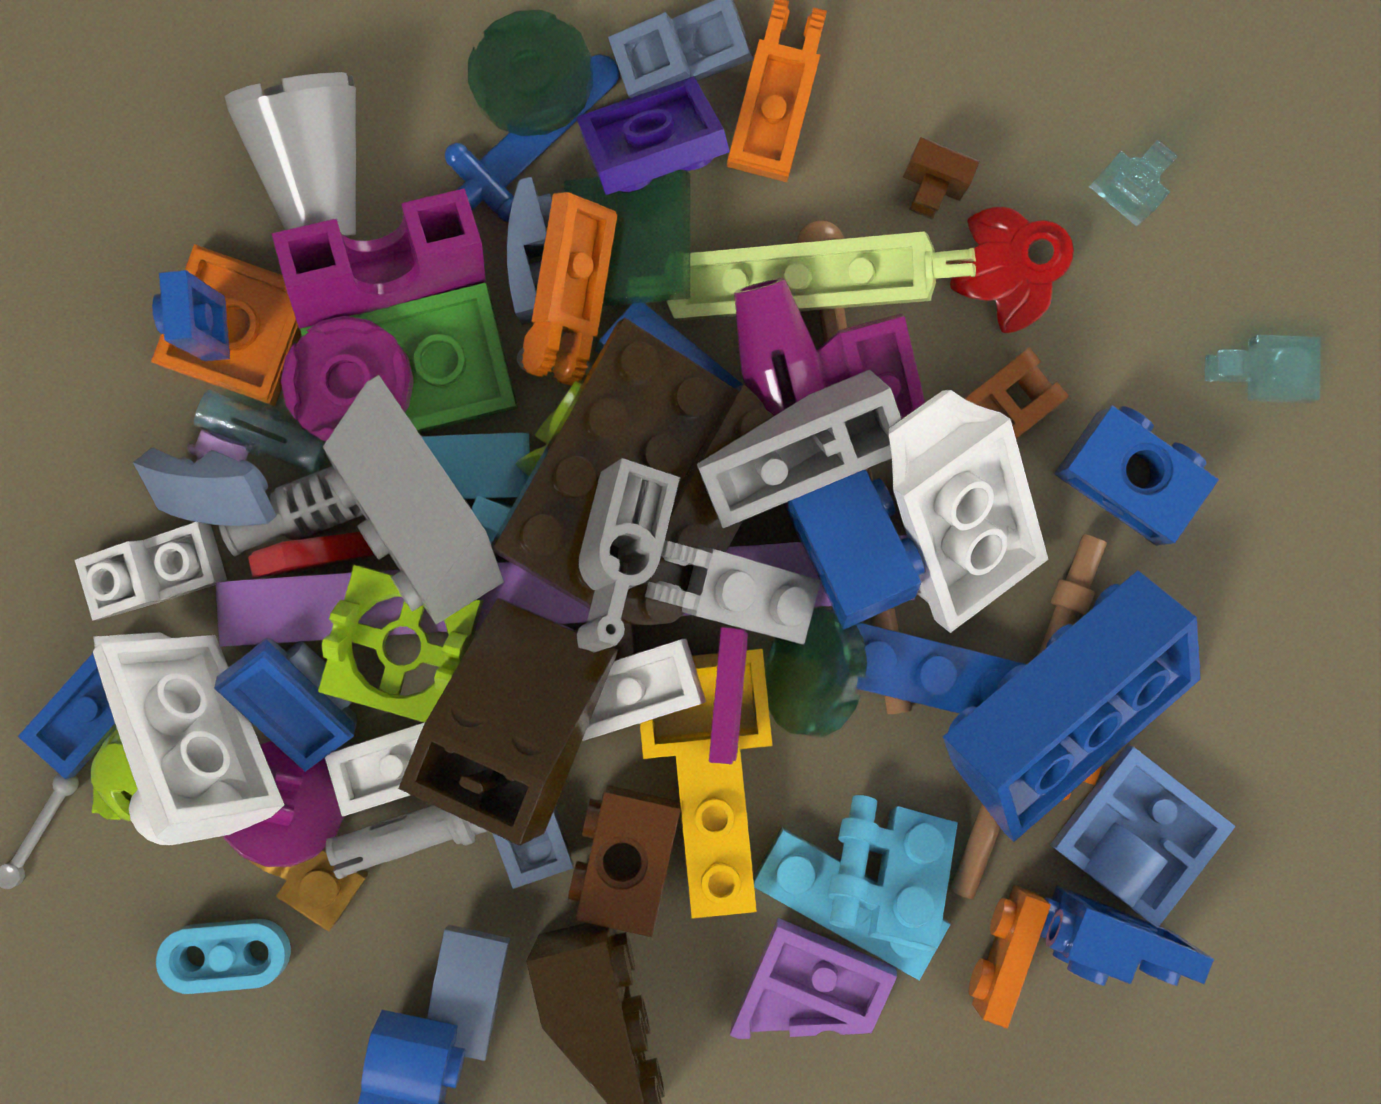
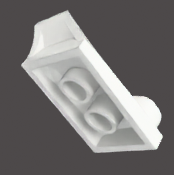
M945 390L890 427L889 441L893 468V490L907 538H910L915 544L925 568V573L919 575L922 583L917 594L929 603L934 620L951 633L1049 559L1011 419L1000 412L967 401L952 390Z
M161 632L93 637L94 658L138 788L131 797L129 813L132 823L141 835L159 845H176L230 835L271 818L284 806L251 722L214 689L217 676L229 668L216 635L171 638Z

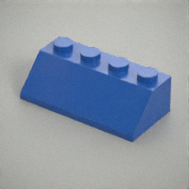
M1137 570L1121 585L1113 584L1105 589L1095 601L1093 609L1074 625L1067 624L1058 629L1049 639L1045 650L1026 666L1019 665L1010 670L1000 681L997 691L978 707L972 706L965 709L953 720L949 731L943 736L951 762L996 823L1013 842L1201 679L1197 617Z

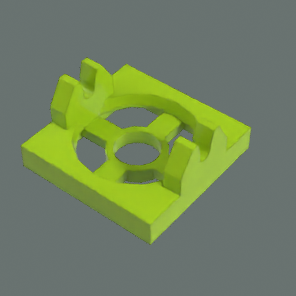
M354 565L344 600H339L330 613L329 620L333 623V628L330 635L323 638L322 642L323 658H327L318 692L425 723L473 641L484 600L476 599L443 620L449 636L444 645L439 646L430 643L427 632L420 625L425 609L423 605L411 611L404 600L399 620L387 624L383 629L358 623L361 617L378 602L402 596L391 579L393 575ZM408 627L419 636L421 651L417 659L410 664L399 665L393 662L387 655L385 649L386 639L395 628ZM352 642L376 649L379 660L385 666L379 689L371 686L358 671L352 651ZM423 663L439 667L435 673V682L428 688L407 696L400 695L406 672L417 669Z

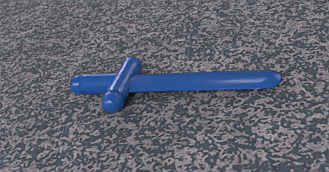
M595 55L589 58L482 159L478 160L461 143H453L447 147L445 160L465 181L457 190L465 188L471 210L484 201L498 214L500 219L509 222L514 196L505 187L577 121V116L583 115L616 84L619 78V69L612 58L606 55Z

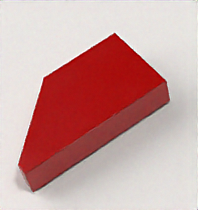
M361 532L281 542L254 551L248 558L252 578L320 568L372 557L375 554Z

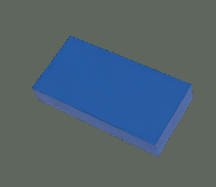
M267 639L216 678L214 689L305 772L354 736L355 723L323 693H319L318 688Z

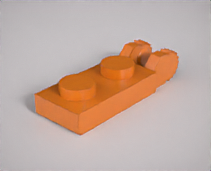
M775 0L764 40L759 39L727 160V167L788 182L820 59V54L816 53L827 11L813 8L812 14L807 18L803 34L805 41L803 49L800 50L779 44L782 32L786 30L790 11L788 9L789 1Z
M569 192L554 193L552 197L531 322L535 323L524 337V353L522 354L523 360L521 363H523V369H526V373L542 377L543 375L547 376L549 371L554 372V378H557V382L572 386L575 381H582L583 376L586 375L585 371L588 368L587 361L590 359L593 337H597L618 214L612 209ZM562 331L566 332L564 336L561 338Z

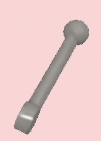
M58 773L54 777L52 783L54 791L11 862L0 866L1 888L11 889L23 882L25 878L23 865L65 796L72 795L78 789L79 781L77 776L64 779Z

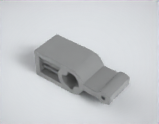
M623 458L601 471L579 556V569L582 578L591 589L595 590L587 623L582 625L577 633L579 648L597 652L616 646L622 639L625 628L621 621V616L628 589L646 582L654 575L659 565L680 477ZM611 545L619 548L618 559L610 555ZM619 560L628 563L626 574L618 571L620 566Z

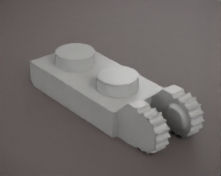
M664 541L661 556L665 561L682 566L688 564L694 566L687 592L682 591L680 586L662 581L657 583L649 582L645 597L683 607L681 612L804 644L821 580L712 548L699 546L698 549L678 543Z

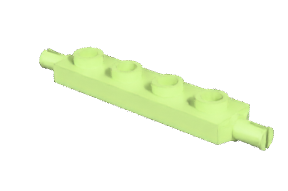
M925 231L673 254L669 260L666 276L631 278L630 288L647 291L630 292V297L633 303L637 298L643 303L667 301L673 317L681 321L736 316L734 292L736 290L777 278H785L799 311L931 301L936 279L975 277L976 266L973 263L963 262H976L974 248L935 252L929 235Z

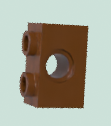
M607 785L602 800L590 798L582 836L593 838L594 840L589 862L576 861L568 899L579 902L576 921L648 937L653 936L680 814V801ZM616 843H628L638 850L642 862L633 872L618 873L608 865L605 857L606 850Z

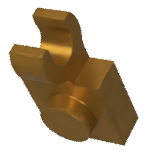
M326 848L315 858L292 867H265L250 861L261 870L285 879L286 882L276 897L328 932L335 925L369 875L366 871L360 870L338 879L333 872L334 865L331 866L329 863Z

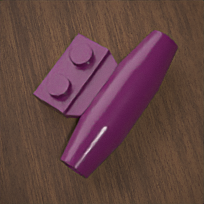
M785 278L759 282L734 292L743 380L745 386L760 399L766 410L773 414V416L812 393L867 370H871L891 388L901 419L925 403L905 316L902 313L840 329L816 350ZM785 502L783 505L788 513V502Z

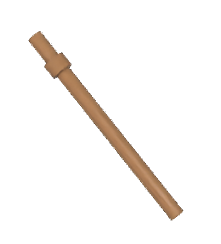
M1083 534L1066 581L1059 579L1052 597L1051 604L1055 605L1056 608L1038 655L1045 650L1049 639L1058 629L1067 624L1074 625L1078 622L1080 615L1085 616L1089 612L1096 593L1090 590L1107 542ZM983 804L980 807L950 887V891L974 900L1000 830V826Z

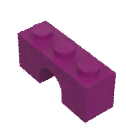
M465 188L401 203L403 220L400 226L392 233L375 240L356 241L345 237L340 232L337 218L271 233L286 290L299 329L313 326L323 320L341 316L350 317L486 283L482 241Z

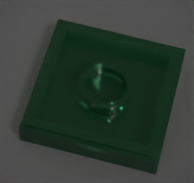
M677 170L652 179L648 185L639 190L631 192L617 191L608 195L605 194L599 177L564 181V192L572 193L612 209L618 214L602 306L690 299V173L688 171Z

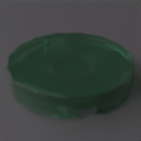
M543 10L515 11L495 20L483 32L485 37L479 42L477 48L473 47L468 59V84L481 113L499 129L519 136L546 135L568 125L585 108L593 88V61L581 32L570 24L569 26L564 21L558 20L555 14Z
M818 607L813 609L804 644L775 637L767 657L765 670L768 707L776 724L788 733L824 738L839 730L856 710L861 695L854 694L858 677L865 678L867 671L864 639L857 626L853 625L843 630L833 610Z

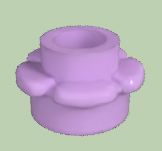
M201 429L195 445L188 444L187 446L188 452L198 457L196 462L211 450L237 461L246 460L251 448L241 441L207 429Z

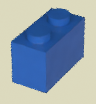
M866 469L788 501L790 520L819 580H821L822 587L843 630L915 598L922 583L919 575L925 573L923 561L915 544L907 537L900 540L889 518L895 515L896 512L887 487L880 478L871 481Z

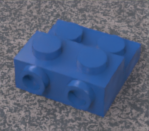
M1058 885L1055 888L1052 899L1044 898L1051 904L1040 937L1046 939L1047 947L1054 949L1052 953L1054 957L1068 963L1067 970L1103 986L1106 985L1109 976L1131 984L1137 967L1140 964L1139 970L1172 985L1178 986L1181 975L1205 984L1214 958L1175 932L1160 926L1156 928L1148 921Z

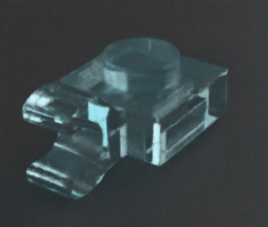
M1158 139L1141 158H1129L1120 151L1089 187L1134 225L1138 226L1157 209L1170 193L1160 183V175L1175 161L1178 155Z
M1254 336L1249 338V351L1225 349L1218 350L1217 355H1206L1205 381L1248 382V401L1293 403L1320 400L1321 337Z

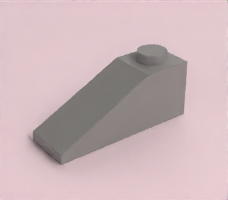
M867 370L806 396L697 464V467L722 528H725L891 459L889 428L902 419L891 388L871 370Z

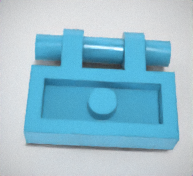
M854 795L852 797L849 818L842 819L838 840L844 843L839 873L831 876L828 897L833 899L829 923L837 927L853 929L856 926L858 909L861 907L872 910L868 936L928 952L938 949L958 822L897 806L889 813L887 829L881 828L874 823L878 801L869 796ZM869 851L882 854L877 885L870 884L864 880Z

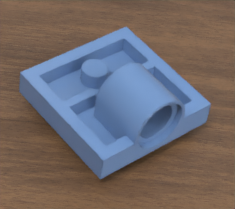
M1126 745L1050 845L1146 921L1158 928L1236 826L1135 747Z

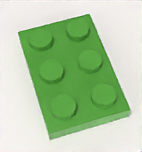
M486 283L350 316L370 320L393 335L409 357L414 384L410 406L405 414L418 433L518 409L489 287ZM312 326L301 328L300 330L302 336L307 334L308 331L306 330H308Z

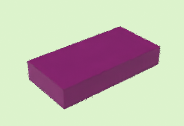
M721 627L709 762L733 764V761L737 759L748 633H745V629Z

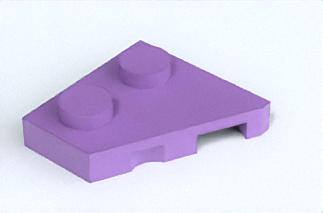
M777 918L731 1023L730 1036L737 1039H751V1032L789 1030L790 1037L816 1036L823 1031H835L840 1035L872 1033L897 978L896 967Z

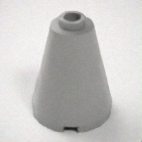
M343 72L283 78V84L264 89L265 96H263L260 83L234 90L225 95L231 119L284 229L289 230L337 218L340 232L345 237L356 235V87L353 76H347V73Z

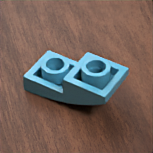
M529 433L422 437L464 500H475L477 495L486 499L517 498L529 478L515 465L518 459L530 453Z

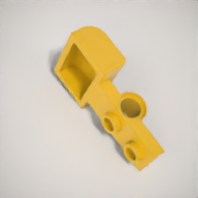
M762 648L749 649L746 653L737 759L733 761V764L709 762L719 653L692 655L706 699L705 703L640 723L643 759L676 756L692 918L757 912L740 749L772 746Z

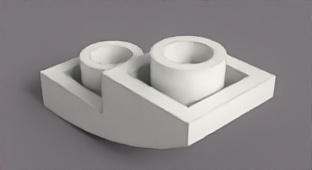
M194 522L145 540L127 541L75 560L92 621L160 603L214 586L217 582L227 581L211 524Z

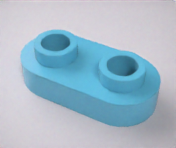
M267 919L192 924L180 928L162 942L156 956V968L163 983L171 990L182 994L260 988L271 983L285 970L290 960L291 946L286 932L278 924ZM258 940L267 946L269 952L267 960H257L252 956L250 952L252 941ZM189 946H196L203 951L205 956L203 966L193 965L187 957Z

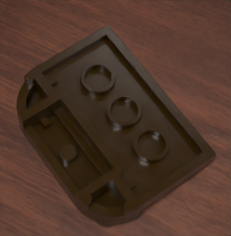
M623 318L614 327L492 541V550L497 555L590 609L595 590L591 589L582 578L579 569V556L600 473L623 458L680 477L665 541L695 549L702 546L726 552L742 521L722 528L697 464L774 416L766 410L760 399L745 385L733 388L627 318ZM611 545L610 555L618 559L619 548ZM661 556L654 575L646 582L628 589L621 616L623 624H668L685 614L681 612L683 607L647 598L645 594L649 582L657 583L659 581L680 586L682 591L687 592L694 566L690 564L682 566L665 561ZM619 560L620 566L618 571L626 574L628 563Z

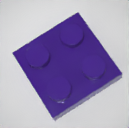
M694 76L576 117L582 138L606 195L617 191L631 192L639 190L648 185L654 178L677 170L690 171L702 168L709 164L713 158L730 152L724 128Z

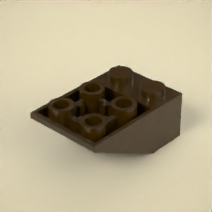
M497 598L423 725L398 789L519 846L545 834L619 649L610 647L592 652L579 648L577 641L578 631L507 600Z
M583 923L539 934L526 963L542 1029L607 1104H662L661 1098L665 1097V1090L658 1059L646 1060L645 1051H648L646 1034H650L645 1002L642 994L631 997L629 986L633 985L631 971L635 970V962L628 933L616 934L615 929Z

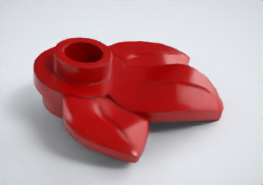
M992 207L982 210L967 220L972 237L978 244L974 248L976 262H963L973 263L976 266L975 277H952L950 288L954 292L971 299L996 300L997 320L1001 332H1017L1040 319L1049 309L1052 299L1053 282L1065 275L1073 261L1074 247L1072 239L1068 232L1059 224L1047 220H1038L1030 223L1012 208ZM1040 240L1049 242L1054 248L1052 258L1044 264H1036L1029 258L1030 247Z

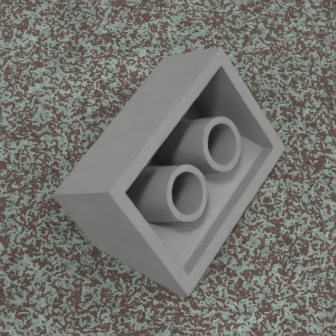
M378 375L367 381L323 446L335 469L324 476L345 509L356 503L367 520L357 525L377 559L379 560L387 554L391 555L400 569V572L393 575L391 579L411 611L423 605L434 623L438 624L504 583L486 530L381 377Z

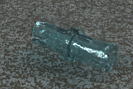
M208 389L197 407L194 418L195 426L209 429L246 445V451L249 454L261 457L266 453L307 469L310 473L317 472L325 459L326 452L323 446L326 442L303 427L279 418V411L264 406L259 410L220 395L212 389ZM239 420L287 439V443L285 444L239 425Z

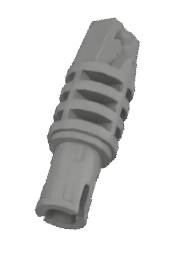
M331 466L275 488V492L270 493V503L276 517L268 524L250 526L219 525V529L228 550L233 556H237L245 550L284 535L289 540L293 538L299 540L364 514L356 503L347 509L343 507L324 476L335 470Z

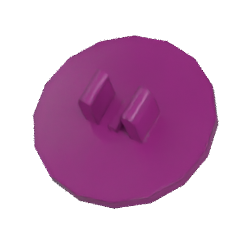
M272 741L260 744L284 806L271 818L230 835H225L223 838L245 859L265 867H292L313 859L326 848V840L336 837L344 816L342 817L325 758L305 772Z

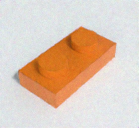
M1013 885L1009 899L1001 898L994 910L990 924V934L994 935L995 939L987 960L982 958L978 960L969 983V995L974 997L972 1005L980 1017L987 1022L1007 1029L1051 904L1038 893Z

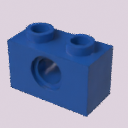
M1112 405L1095 414L1054 475L1156 546L1176 543L1219 479L1203 469L1207 462L1196 451L1177 442L1170 446L1151 433L1154 425L1144 415L1127 406H1121L1118 410ZM1132 455L1143 458L1150 468V480L1144 488H1139L1132 484L1127 476L1126 465Z

